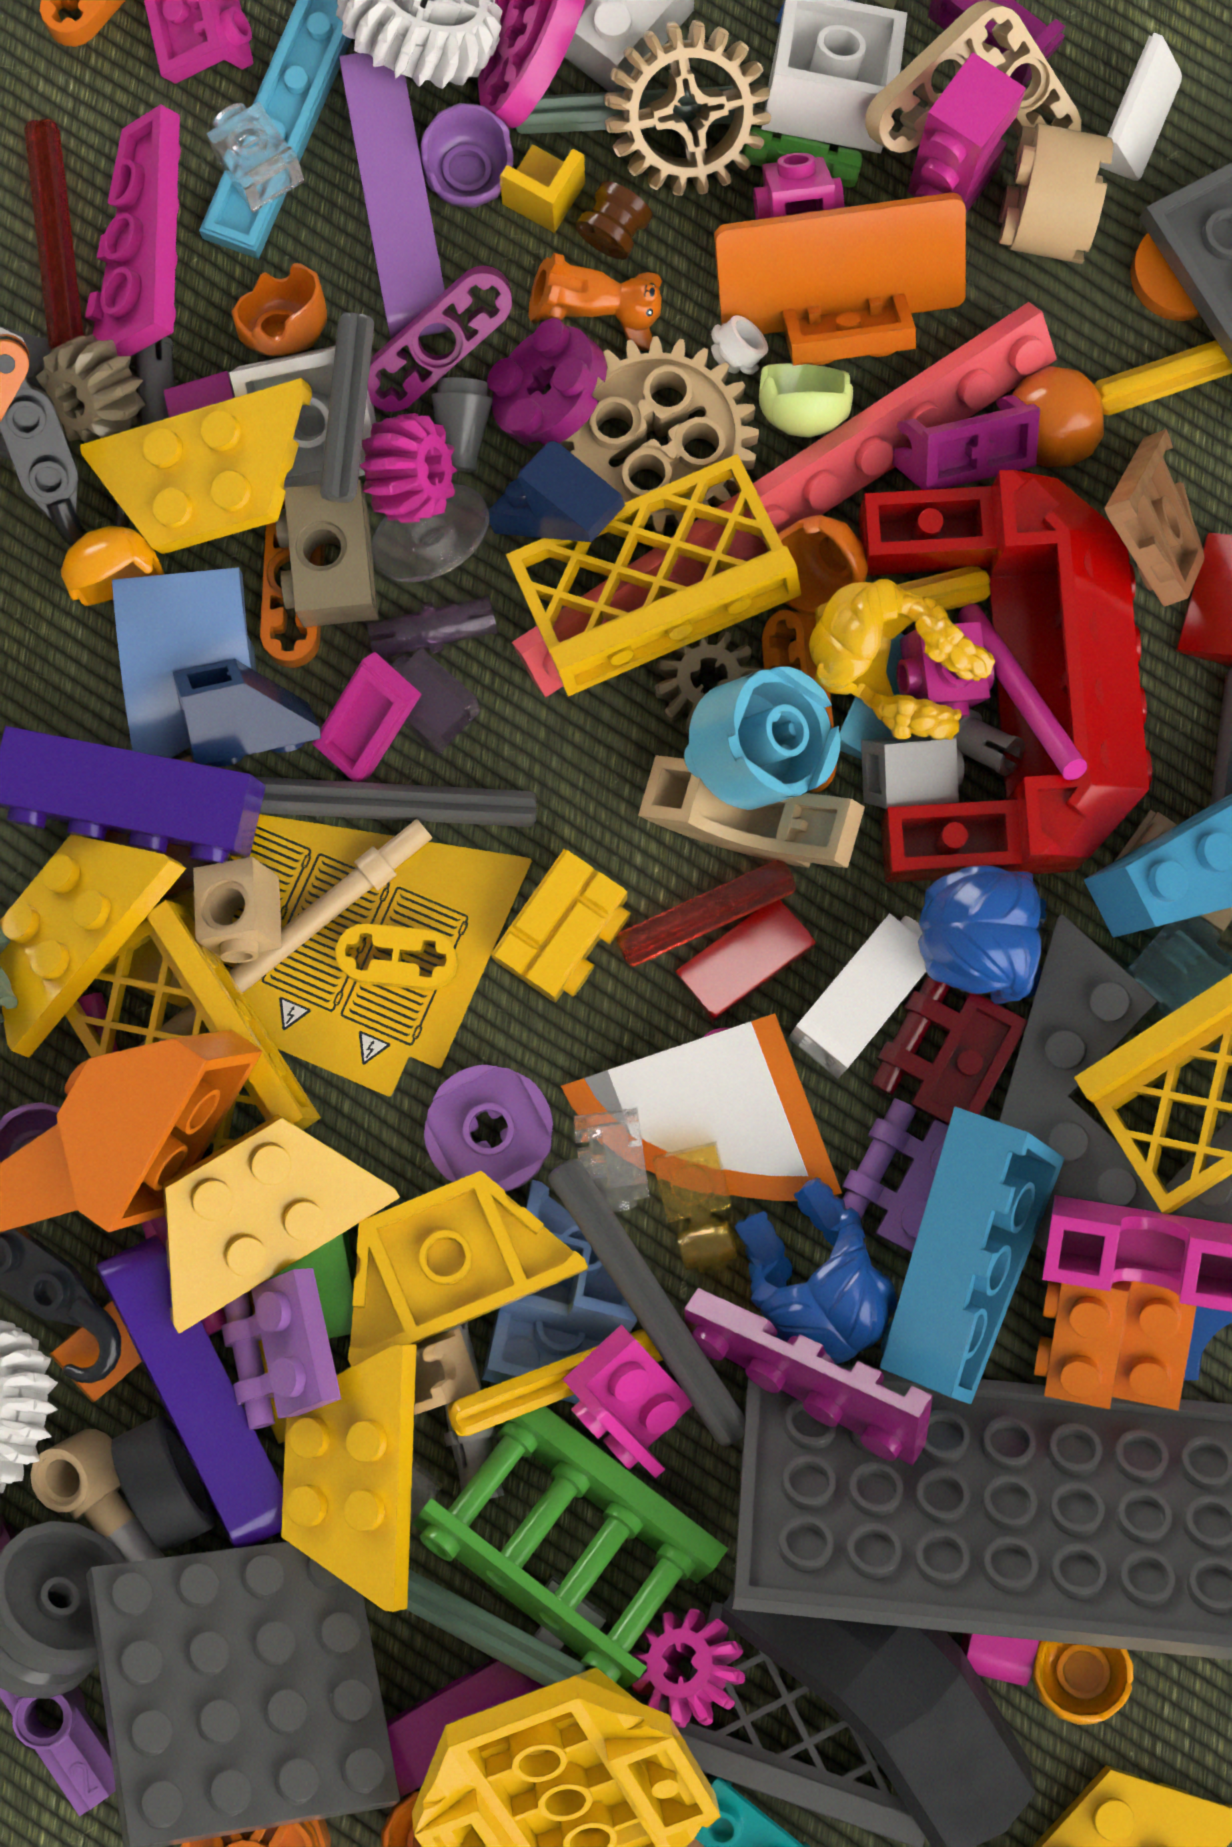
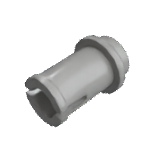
M969 709L970 717L959 719V732L954 735V738L957 740V748L962 756L966 755L996 770L997 773L1003 776L1011 774L1018 765L1006 759V756L998 751L1003 750L1022 760L1025 742L1018 736H1012L983 722L979 712Z

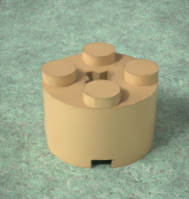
M1037 123L1035 128L1022 125L1014 155V163L1017 164L1014 183L1018 184V187L1007 185L999 215V222L1002 223L999 243L1008 245L1009 250L1083 264L1084 252H1089L1097 230L1107 189V183H1103V176L1097 174L1100 163L1111 164L1113 139L1111 137Z

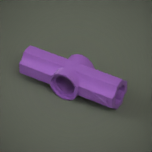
M78 1687L50 1698L55 1700L63 1711V1724L59 1729L45 1727L38 1720L36 1704L39 1698L18 1697L0 1688V1698L13 1716V1728L17 1738L25 1746L36 1750L79 1817L116 1791L110 1746L86 1712L85 1699Z

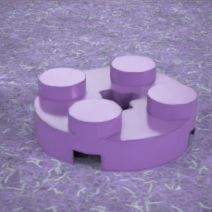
M477 1065L459 1071L439 1087L428 1109L424 1138L432 1162L446 1179L454 1182L482 1171L504 1189L505 1192H509L524 1185L539 1172L551 1151L554 1124L546 1098L529 1078L509 1068ZM484 1112H488L492 1119H499L503 1116L507 1122L508 1127L500 1132L503 1142L491 1148L486 1140L475 1143L472 1139L471 1133L479 1127L476 1117Z

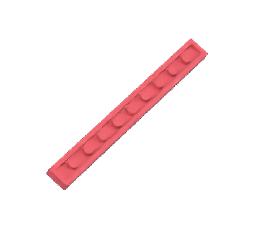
M1030 302L1024 304L754 482L753 485L777 534L801 519L823 515L894 468L895 466L892 465L893 449L899 447L912 449L908 436L902 434L897 428L899 421L913 418L926 428L970 418L1017 387L1022 379L1056 361L1057 357L1043 312ZM740 492L716 508L732 513ZM747 507L743 517L753 519ZM699 518L693 522L685 542L715 551L726 526ZM737 530L726 555L748 561L768 551V548L762 537ZM654 548L628 565L627 568L656 577L667 551ZM679 555L668 581L686 587L702 581L709 564ZM720 568L718 573L725 571V569ZM607 580L581 597L598 602ZM621 580L610 607L628 613L644 605L650 589ZM662 593L660 599L668 595ZM569 607L561 609L553 626L559 643L583 633L592 615ZM603 619L602 624L609 620ZM537 626L512 642L532 681L545 698L563 687Z

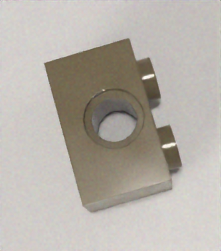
M358 480L357 494L353 501L349 503H338L323 499L320 494L321 484L285 488L286 509H281L279 519L276 522V531L280 548L289 547L291 570L281 571L282 595L285 608H295V612L303 627L378 620L368 504L360 480ZM335 544L341 548L339 557L330 565L316 566L310 563L312 552L320 545Z

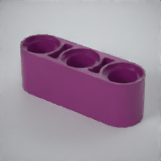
M492 1658L387 1720L386 1725L399 1796L406 1795L422 1786L447 1724L545 1686L499 1660Z

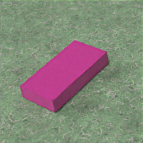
M374 652L361 661L320 729L321 739L314 740L312 745L353 782H363L371 776L422 694L382 657Z

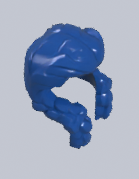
M971 866L943 876L926 889L924 907L919 920L922 935L918 940V946L929 977L934 981L943 982L968 993L983 994L990 992L991 1000L994 1004L1020 1001L1022 998L1035 996L1042 974L1041 968L1038 965L1041 955L1039 931L1046 920V901L1039 897L1033 883V874L1030 872H1009L994 866Z
M816 1177L813 1180L807 1181L800 1191L794 1194V1197L798 1200V1207L801 1212L810 1217L813 1225L823 1232L825 1239L834 1248L829 1260L811 1275L807 1283L786 1285L787 1279L792 1276L791 1261L788 1257L784 1256V1242L776 1235L774 1226L767 1220L768 1214L765 1211L749 1214L745 1220L740 1219L736 1223L735 1229L743 1245L746 1246L745 1253L750 1261L749 1275L752 1281L750 1287L752 1297L750 1299L757 1308H761L760 1312L774 1325L777 1330L776 1338L787 1342L792 1336L799 1337V1335L807 1337L822 1344L826 1353L836 1365L850 1360L860 1351L870 1348L882 1338L887 1328L888 1319L896 1312L898 1299L894 1284L890 1278L883 1275L881 1271L874 1268L871 1264L866 1244L863 1242L865 1234L859 1213L852 1207L847 1210L844 1200L834 1196L831 1187Z

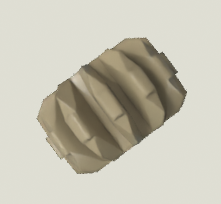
M93 334L86 337L78 336L52 349L50 354L43 357L45 367L36 376V379L52 399L60 422L64 425L68 441L83 440L87 443L130 430L132 426L137 424L136 415L146 404L135 390L143 380L132 375L129 369L131 356L117 355L113 339L101 341L97 340Z
M722 631L719 634L716 645H708V638L706 636L694 642V649L686 645L672 651L677 660L661 658L658 661L657 671L667 680L655 685V695L657 698L664 700L674 699L665 709V717L669 721L676 720L685 713L689 714L685 728L688 734L693 712L705 695L702 684L697 689L694 687L699 683L700 673H714L713 681H716L718 678L722 679L718 682V686L761 670L759 667L743 666L752 654V650L748 645L740 646L731 653L728 651L731 633L727 631Z

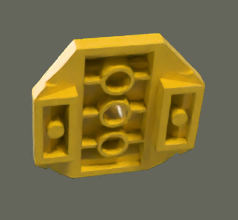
M597 1667L447 1724L412 1810L414 1836L422 1847H686L694 1840L702 1826L708 1828L721 1817L716 1793L669 1714L640 1703Z

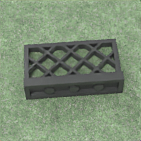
M715 1601L711 1602L706 1625L715 1619H721L724 1604ZM757 1649L758 1655L733 1668L744 1671L762 1661L780 1698L746 1715L732 1684L726 1682L724 1690L735 1701L733 1708L739 1718L738 1720L716 1731L689 1722L685 1728L677 1727L703 1773L720 1777L723 1780L911 1847H923L925 1835L902 1799L889 1793L877 1768L880 1764L876 1758H872L864 1740L844 1719L809 1737L792 1700L811 1690L803 1685L788 1693L773 1661L759 1649ZM691 1665L688 1680H691L698 1671L693 1665ZM784 1705L801 1742L777 1754L762 1748L750 1722ZM743 1727L751 1744L726 1736V1734ZM847 1727L864 1764L839 1776L826 1771L813 1744ZM806 1749L813 1766L789 1757ZM869 1772L877 1789L853 1781V1779Z

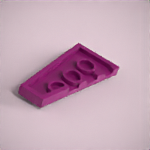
M700 1288L696 1290L684 1308L685 1325L706 1356L719 1361L724 1357L745 1368L747 1376L762 1389L771 1393H779L782 1390L803 1402L802 1406L805 1411L817 1421L831 1427H836L839 1423L861 1436L860 1440L863 1445L877 1456L889 1461L899 1458L911 1466L914 1465L926 1445L933 1395L913 1386L910 1387L905 1397L897 1394L882 1384L884 1376L881 1371L857 1361L852 1370L843 1369L835 1365L822 1344L802 1335H799V1337L792 1336L785 1342L776 1338L777 1330L769 1320Z

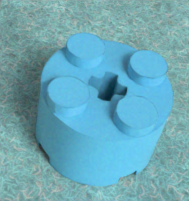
M788 666L759 670L717 686L704 695L693 712L689 728V744L684 753L685 764L689 772L693 776L700 778L709 791L721 801L733 807L754 810L803 795L825 783L837 764L841 743L839 726L831 728L825 709L832 704L826 692L813 678L798 669Z

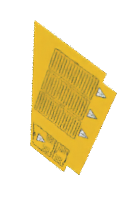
M259 814L250 857H254L279 876L281 929L358 866L354 861L374 846L378 851L395 836ZM427 842L394 869L397 874L395 878L379 891L372 887L242 994L277 1049L390 1097L395 1090L408 1058L412 1057L438 1069L442 1067L532 860L527 857ZM230 856L231 861L242 859L240 857ZM194 891L169 900L186 905L195 918ZM245 905L235 912L232 923L241 917ZM147 917L141 922V924L148 920ZM369 923L426 929L442 933L450 940L457 953L458 967L452 980L437 990H417L363 984L353 981L341 970L336 960L335 948L343 932L356 924ZM364 937L360 947L350 948L348 956L356 959L359 964V970L362 971L368 970L371 960L392 961L393 952L377 950L372 944V938ZM152 939L133 951L128 978L158 983L163 956ZM426 944L423 954L402 953L401 962L417 964L421 969L423 977H432L434 967L445 966L446 958L437 954L435 944ZM221 960L228 972L239 964ZM117 963L103 973L115 975ZM173 974L170 986L183 989ZM135 987L139 990H142L146 993L155 996V990ZM170 993L168 995L167 1002L183 1009L191 1003L188 997Z

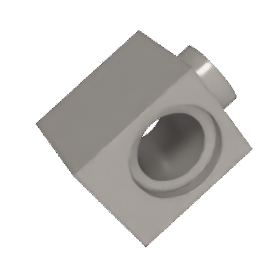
M911 735L906 740L896 737L861 740L864 803L887 809L888 807L959 802L958 785L962 783L964 778V760L960 750L957 748L956 738H953V740H936L929 735L927 737Z

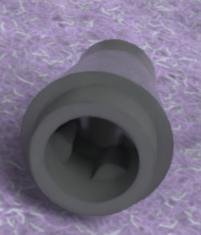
M448 377L438 380L437 393L431 395L435 424L444 426L446 431L445 443L454 446L451 460L452 465L458 472L477 471V458L493 399L487 396L488 383L485 381Z

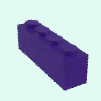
M5 726L0 746V807L8 810L7 821L39 829L45 828L47 819L69 823L67 833L105 841L107 831L130 835L128 845L157 853H166L168 843L190 847V858L211 864L227 862L229 855L240 858L250 857L266 785L253 775Z

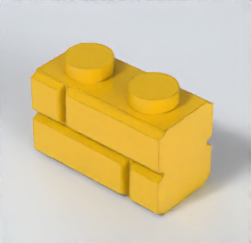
M563 849L491 952V956L496 963L555 1003L564 991L574 997L595 966L586 958L597 942L602 939L606 943L611 944L628 920L631 913L622 907L628 899L627 891L570 851Z

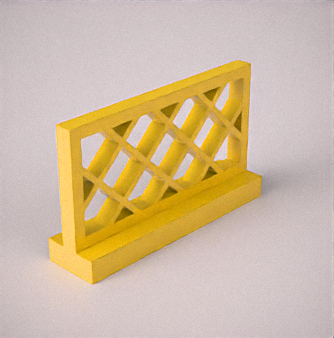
M738 454L625 502L624 508L598 535L600 536L608 532L626 538L615 564L586 555L591 542L542 538L506 554L568 697L801 595L796 563L787 545L783 546ZM731 478L734 479L740 495L732 513L702 504L708 488ZM665 507L684 513L674 538L644 529L651 513ZM747 507L753 519L743 517ZM696 517L726 526L715 551L685 542ZM737 530L762 537L769 552L748 561L726 555ZM638 542L667 551L656 577L627 568ZM679 555L709 564L702 581L688 587L668 581ZM547 558L568 563L557 589L532 582L526 568ZM580 567L609 576L598 602L569 594ZM720 568L725 569V571L718 573ZM621 580L650 589L642 607L629 613L610 607ZM662 593L668 595L660 599ZM539 598L550 601L546 612ZM562 606L592 615L583 633L559 643L553 626ZM603 619L609 620L602 624Z
M165 900L152 909L146 916L148 920L136 928L97 975L96 979L113 982L106 1019L87 1016L78 1001L65 1014L92 1058L112 1053L117 1030L146 1035L145 1045L159 1042V1038L168 1040L184 1037L183 1035L161 1031L170 993L188 997L197 1010L192 1035L205 1034L206 1026L210 1033L234 1030L263 1050L244 1083V1087L250 1096L238 1094L217 1130L216 1136L211 1141L214 1144L212 1154L234 1141L228 1137L236 1101L256 1105L266 1121L279 1114L302 1130L321 1118L220 957L196 941L195 918L186 905ZM150 939L153 940L163 956L157 984L128 978L133 951ZM117 963L115 975L103 973ZM173 974L183 989L170 986ZM126 985L156 991L148 1028L119 1022ZM93 1025L104 1027L102 1038H100Z
M1232 973L1074 1077L1086 1098L1093 1102L1163 1214L1172 1213L1232 1174V1152L1210 1147L1218 1111L1232 1113V1104L1221 1102L1229 1065L1232 1066ZM1221 1042L1219 1053L1207 1051ZM1193 1059L1217 1063L1209 1099L1175 1092L1181 1067ZM1166 1078L1163 1090L1151 1088ZM1138 1095L1161 1099L1153 1135L1130 1131L1117 1112V1109ZM1173 1102L1206 1108L1198 1145L1165 1138ZM1136 1141L1150 1144L1147 1158ZM1167 1147L1195 1153L1196 1156L1190 1180L1168 1193L1157 1175L1162 1148ZM1208 1156L1221 1159L1205 1169Z

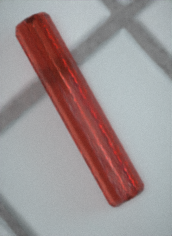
M774 860L619 932L616 936L617 945L626 963L630 967H636L793 894L796 890L795 880L784 861Z

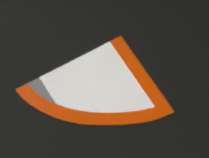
M775 1013L561 1086L571 1107L602 1141L621 1156L641 1168L668 1180L727 1195L771 1201H798L794 1194L800 1191L807 1181L818 1177L823 1183L831 1187L834 1195L842 1193Z

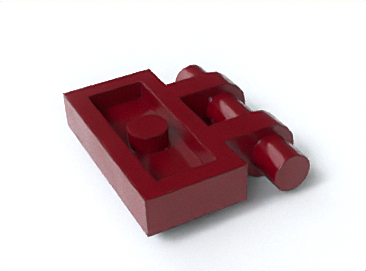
M927 975L919 992L912 991L903 1007L908 1013L892 1043L885 1041L877 1056V1060L881 1064L870 1084L878 1090L893 1096L904 1075L919 1081L921 1084L910 1105L949 1126L954 1107L980 1115L1028 1020L974 993H968L959 1012L942 1004L951 986L943 982L934 981ZM930 1024L948 1032L932 1063L915 1055Z

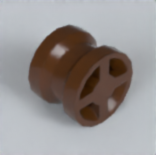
M604 181L594 193L596 204L591 211L581 214L576 222V230L596 250L609 257L624 260L628 258L634 248L633 236L638 230H643L648 226L653 218V213L650 207L631 190L617 183Z

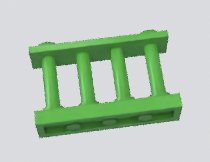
M544 1406L495 1425L500 1430L498 1432L501 1439L450 1508L446 1510L431 1498L412 1524L422 1531L420 1535L421 1541L434 1554L447 1561H452L455 1557L583 1659L580 1663L586 1667V1671L597 1667L625 1690L637 1681L647 1668L629 1654V1651L678 1580L690 1578L695 1583L700 1582L716 1568L728 1548ZM530 1455H533L552 1470L550 1475L553 1481L501 1552H499L471 1530L469 1526L521 1456L530 1457ZM584 1495L604 1511L603 1518L606 1522L553 1594L522 1570V1567L574 1497L581 1498ZM638 1537L657 1552L655 1558L658 1564L606 1636L575 1610L626 1538L634 1539Z

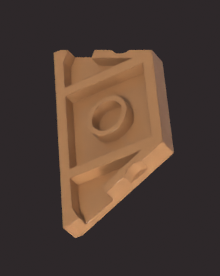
M1167 429L1142 439L1104 508L1112 525L1136 561L1146 588L1154 590L1164 607L1189 597L1205 559L1198 531L1192 518L1184 483L1174 484L1163 458L1165 451L1173 448Z

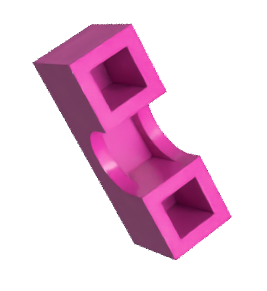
M972 52L928 112L908 193L913 195L914 198L952 192L957 193L962 197L967 213L999 170L1007 143L1000 138L1016 118L1026 87Z
M1054 1195L1042 1280L1111 1291L1112 1283L1118 1281L1144 1282L1175 1292L1179 1296V1303L1232 1312V1224Z

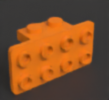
M944 193L729 223L719 226L714 233L721 325L727 323L733 316L738 315L751 321L762 334L784 332L793 366L803 364L825 365L834 360L868 355L884 357L896 351L916 349V327L911 314L955 308L960 306L966 297V207L962 197L957 193Z

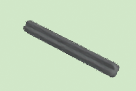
M254 776L266 785L260 813L404 821L418 819L423 822L517 827L533 826L537 816L536 794L532 791Z
M570 1159L562 1163L548 1175L549 1182L715 1441L724 1447L737 1442L744 1436L745 1417L696 1340L692 1337L689 1329L582 1162L578 1159Z

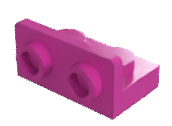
M144 0L161 77L176 84L223 60L242 70L253 65L249 44L252 38L251 27L241 10L239 0Z
M621 1324L578 1364L563 1381L580 1400L572 1408V1411L598 1439L608 1430L610 1434L603 1440L604 1443L629 1470L639 1461L657 1478L665 1468L649 1451L648 1447L664 1432L672 1428L677 1420L693 1405L683 1389Z

